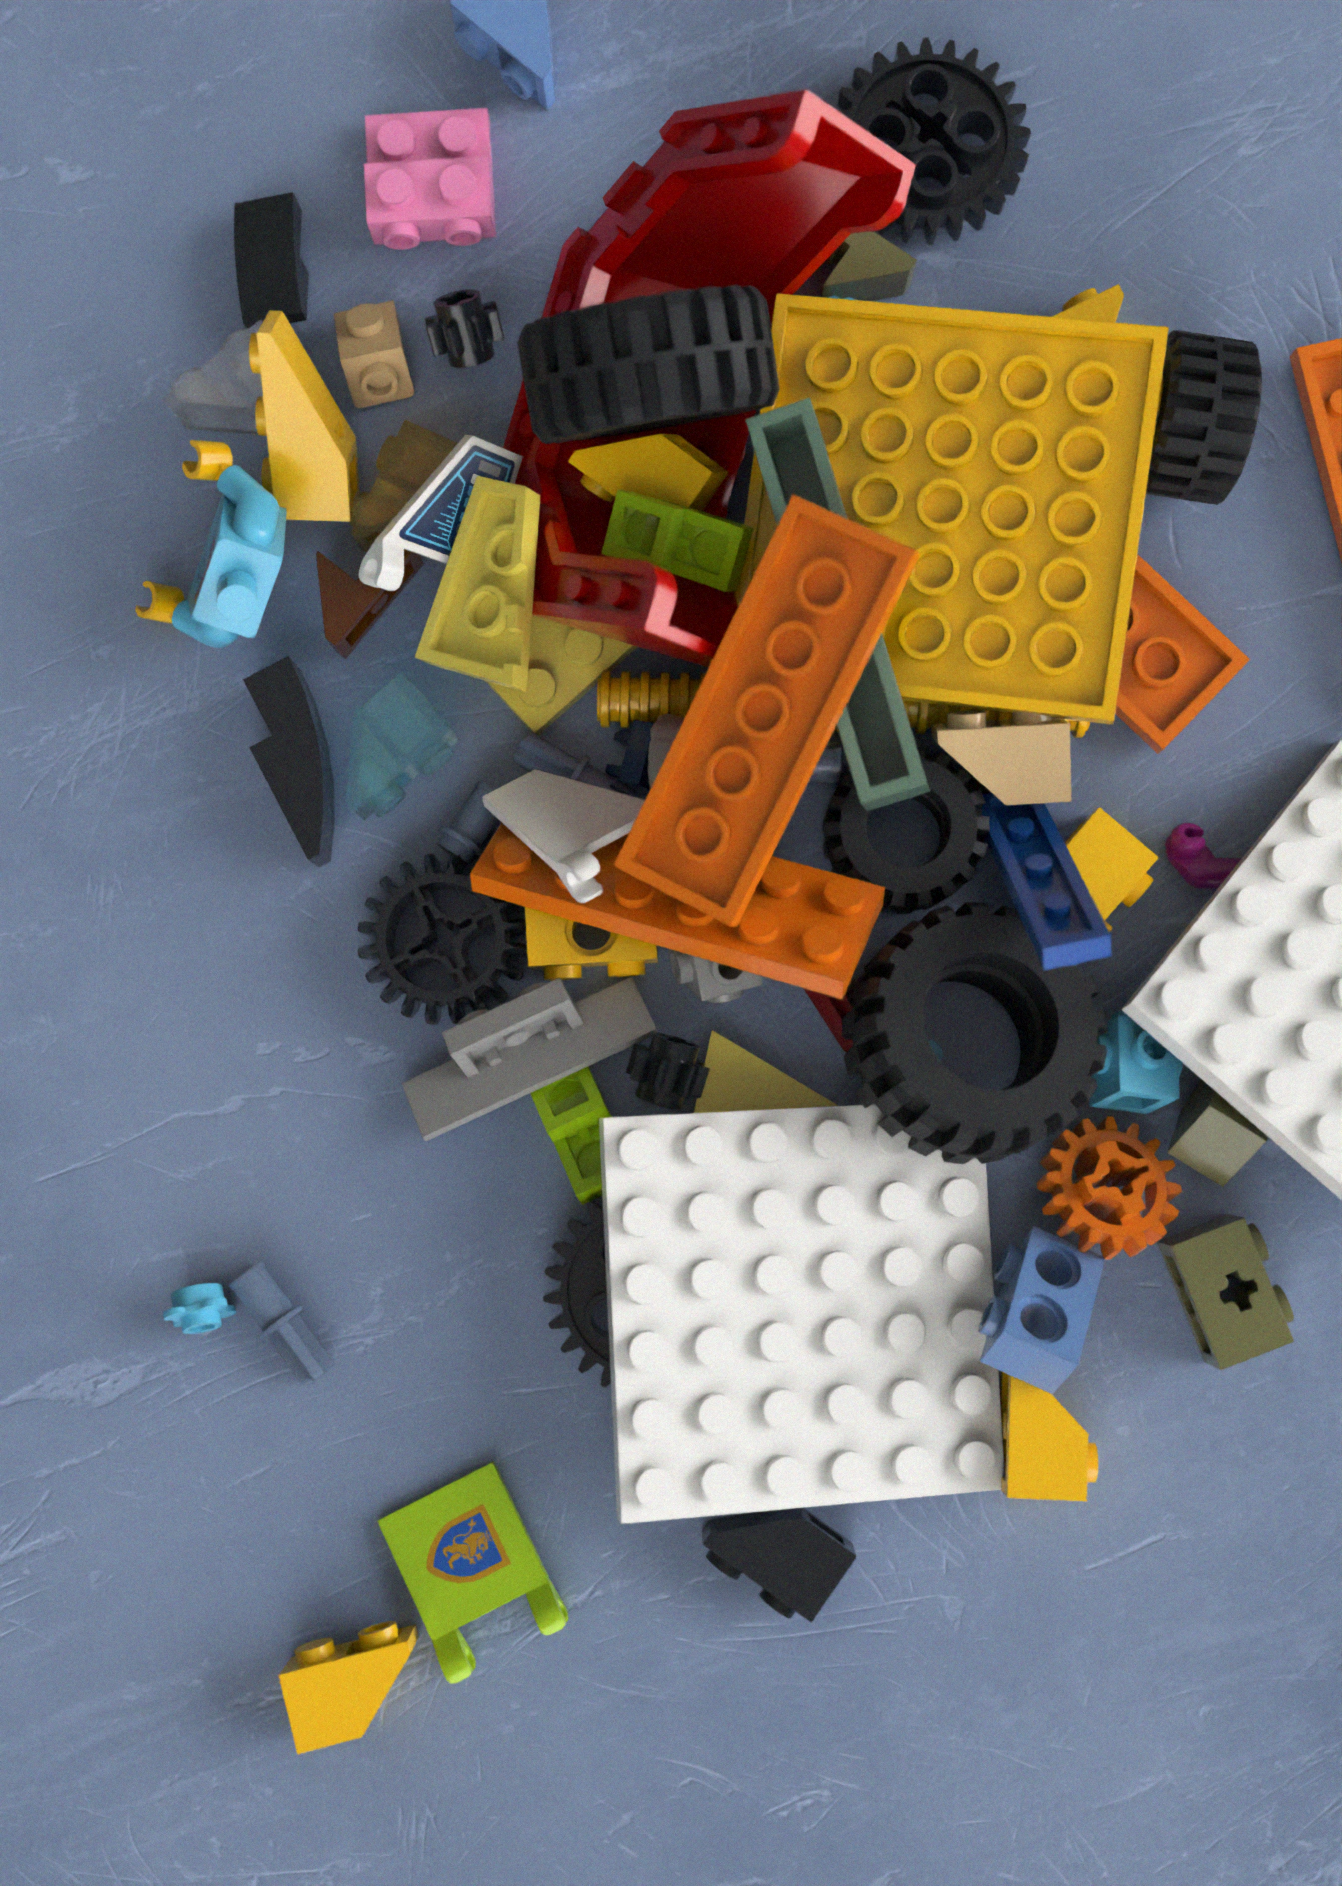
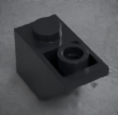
M805 1508L758 1511L709 1520L702 1530L703 1545L710 1549L706 1554V1558L717 1569L735 1580H738L743 1573L763 1588L759 1596L779 1614L791 1619L795 1612H797L811 1623L857 1557L851 1541Z

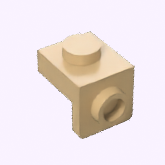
M394 300L378 304H360L350 310L333 313L340 362L354 406L364 408L412 397L414 395V387L406 361L400 321Z

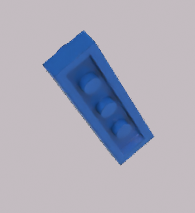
M992 792L983 794L986 803L981 807L983 816H989L990 828L984 835L985 841L988 844L1043 970L1077 965L1082 962L1111 956V934L1045 803L1005 805Z

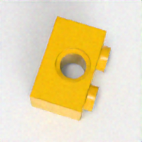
M525 907L528 967L532 970H543L544 981H554L558 978H561V980L581 979L582 967L607 966L608 977L646 975L645 964L658 963V949L655 944L610 932V937L604 946L596 950H587L580 947L575 940V930L579 922Z

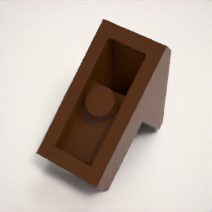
M404 549V575L401 585L395 591H388L364 584L360 581L359 577L357 580H354L322 553L316 552L325 638L334 650L345 659L350 655L424 565L419 554Z

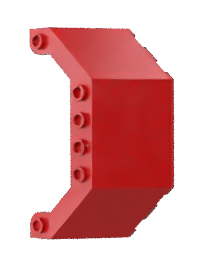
M806 89L675 111L659 130L660 136L664 140L662 145L643 167L634 161L628 166L602 197L605 206L608 208L588 232L577 227L563 243L541 318L552 317L557 313L578 310L591 305L621 301L638 296H650L678 290H694L703 287L715 286L718 288L740 285L741 287L754 286L765 297L768 305L770 326L772 328L776 293L793 295L851 233L881 230L901 215L906 205L907 194L916 165ZM522 380L503 448L523 456L515 484L526 486L540 495L532 615L709 668L739 607L733 591L724 592L672 574L668 570L644 560L616 558L601 554L615 498L612 502H608L589 491L580 482L584 473L570 464L568 460L575 450L657 434L680 435L729 472L703 510V512L726 518L727 505L736 475L745 456V445L749 435L746 419L754 417L756 410L642 432L544 444L532 431L524 380Z

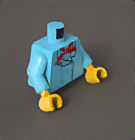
M190 440L191 446L197 451L198 461H183L182 469L185 476L189 479L217 481V489L222 493L188 593V600H185L183 591L178 587L144 581L142 585L149 588L152 592V603L150 608L136 605L135 611L141 618L173 624L174 628L207 646L222 648L232 644L238 639L239 635L254 638L258 631L284 556L287 510L280 507L276 498L240 466L233 465L232 453L227 444L223 442Z

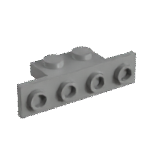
M632 976L575 1003L561 978H558L550 983L540 982L532 984L521 990L515 999L494 1009L478 1010L464 1016L457 1026L442 1032L453 1060L401 1084L421 1136L425 1141H428L648 1039L655 1032L658 1033Z

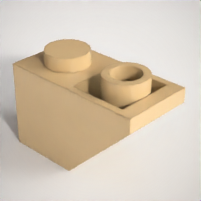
M966 710L947 713V723L931 724V737L937 744L1005 805L1072 802L1070 723L1066 720L1034 713L1014 712L1012 713V719L986 721V711Z

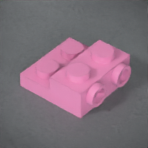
M488 108L365 115L367 163H364L366 220L374 245L384 244L391 249L404 250L414 248L420 242L445 240L452 245L468 246L478 243L481 238L496 237Z

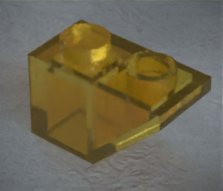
M404 420L397 437L389 435L386 438L376 462V469L380 471L370 493L363 491L358 496L351 511L352 519L349 522L350 526L353 527L351 534L362 551L368 552L375 539L458 444L457 442L407 420Z

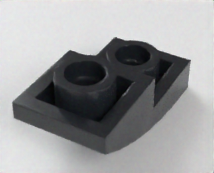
M293 192L234 203L236 276L242 320L247 331L259 329L269 310L283 311L289 323L307 320L309 274L300 257L302 210Z

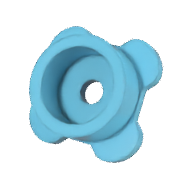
M218 1283L196 1284L183 1287L171 1293L172 1308L163 1312V1318L165 1321H173L174 1327H182V1332L185 1334H198L221 1327V1318L236 1314V1306L227 1305L223 1285Z

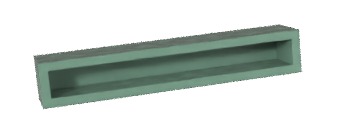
M810 397L746 419L777 526L793 494L848 519ZM881 633L837 722L860 803L866 811L930 792L885 640Z

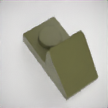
M875 232L851 233L823 263L830 264L832 262L837 266L824 283L820 297L829 298L835 295L840 299L851 297L860 301H875L904 295L911 284L917 260Z

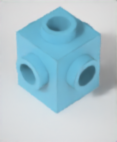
M1119 1011L1112 1014V1019L1107 1021L1108 1031L1097 1038V1044L1105 1045L1107 1055L1104 1069L1090 1076L1096 1080L1097 1088L1089 1100V1107L1149 1114L1180 1099L1179 1077L1182 1072L1183 1063L1125 1012Z

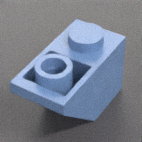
M450 0L449 4L455 27L454 37L460 47L474 60L482 61L485 58L500 70L503 81L518 97L527 100L531 96L548 110L555 103V88L547 0Z

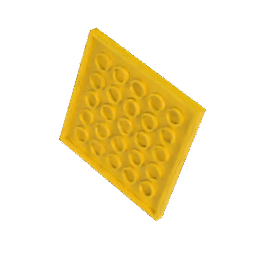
M776 293L771 333L780 390L774 404L760 409V414L810 397L848 520L910 547L920 555L882 631L902 700L1008 713H1034L1051 718L1113 725L1169 327ZM755 449L744 525L753 527V532L737 590L734 592L738 606L777 528Z

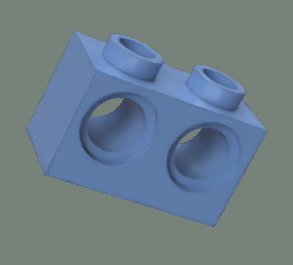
M1036 1226L1030 1229L1018 1247L1008 1244L999 1259L994 1274V1279L1002 1283L999 1296L994 1295L990 1299L979 1324V1333L987 1336L980 1362L1053 1394L1079 1365L1105 1259L1089 1250L1082 1253L1078 1251V1245Z

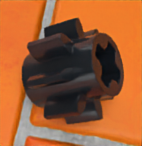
M474 289L454 291L434 301L437 315L425 318L433 356L447 353L450 366L455 368L476 366L494 357L495 352L492 342L505 339L495 301L482 304L480 292Z
M659 1032L654 1033L649 1048L634 1044L625 1073L630 1074L631 1080L639 1082L635 1095L644 1101L670 1109H681L687 1094L701 1098L710 1068L705 1067L704 1062L696 1060L700 1046L686 1039Z

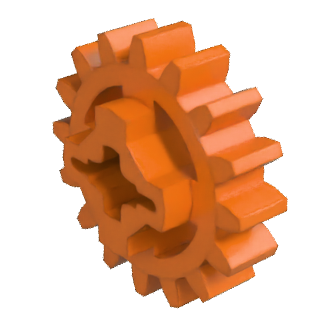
M1107 1116L1096 1128L1089 1118L1083 1119L1072 1132L1068 1129L1062 1132L1052 1142L1054 1148H1051L1041 1158L1040 1165L1049 1172L1036 1183V1187L1040 1191L1051 1193L1053 1198L1042 1208V1212L1044 1215L1059 1214L1063 1222L1059 1225L1056 1232L1060 1237L1066 1236L1072 1231L1080 1235L1078 1251L1085 1253L1098 1243L1100 1244L1104 1259L1111 1260L1122 1251V1248L1129 1257L1136 1256L1147 1247V1244L1152 1246L1167 1234L1164 1226L1178 1217L1179 1210L1168 1202L1182 1192V1187L1174 1182L1166 1181L1165 1177L1176 1166L1174 1160L1158 1161L1154 1153L1158 1150L1161 1142L1154 1138L1143 1144L1138 1140L1139 1125L1134 1122L1124 1132L1117 1131V1124L1113 1116ZM1077 1158L1078 1163L1073 1167L1074 1162ZM1072 1169H1074L1077 1176L1076 1183L1072 1184ZM1143 1191H1145V1204L1142 1200Z

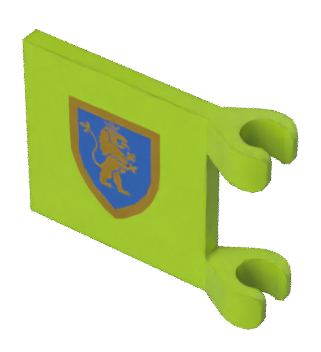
M494 1461L377 1520L433 1642L441 1670L449 1683L454 1684L464 1680L476 1668V1659L458 1629L459 1627L526 1594L537 1626L545 1636L561 1630L569 1620L567 1609L542 1564Z

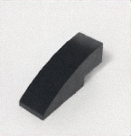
M287 656L243 679L272 735L249 748L307 859L321 867L331 861L335 825L334 782L329 749L317 706L300 668Z

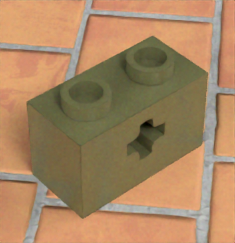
M1226 1214L1157 1241L1205 1363L1223 1370L1294 1342L1287 1323L1294 1320L1291 1305L1282 1288L1278 1284L1271 1285L1262 1263L1269 1259L1268 1249L1260 1231L1253 1223L1247 1225L1244 1217ZM1225 1275L1240 1279L1241 1285L1232 1290L1234 1302L1220 1297L1219 1292L1228 1287Z

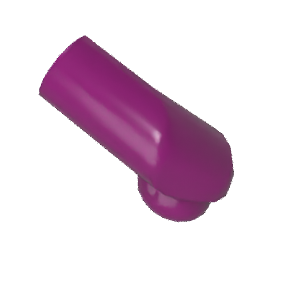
M1188 822L1177 825L1165 841V852L1168 861L1190 886L1200 889H1218L1242 858H1216L1206 845V841L1202 837L1204 830L1200 826Z

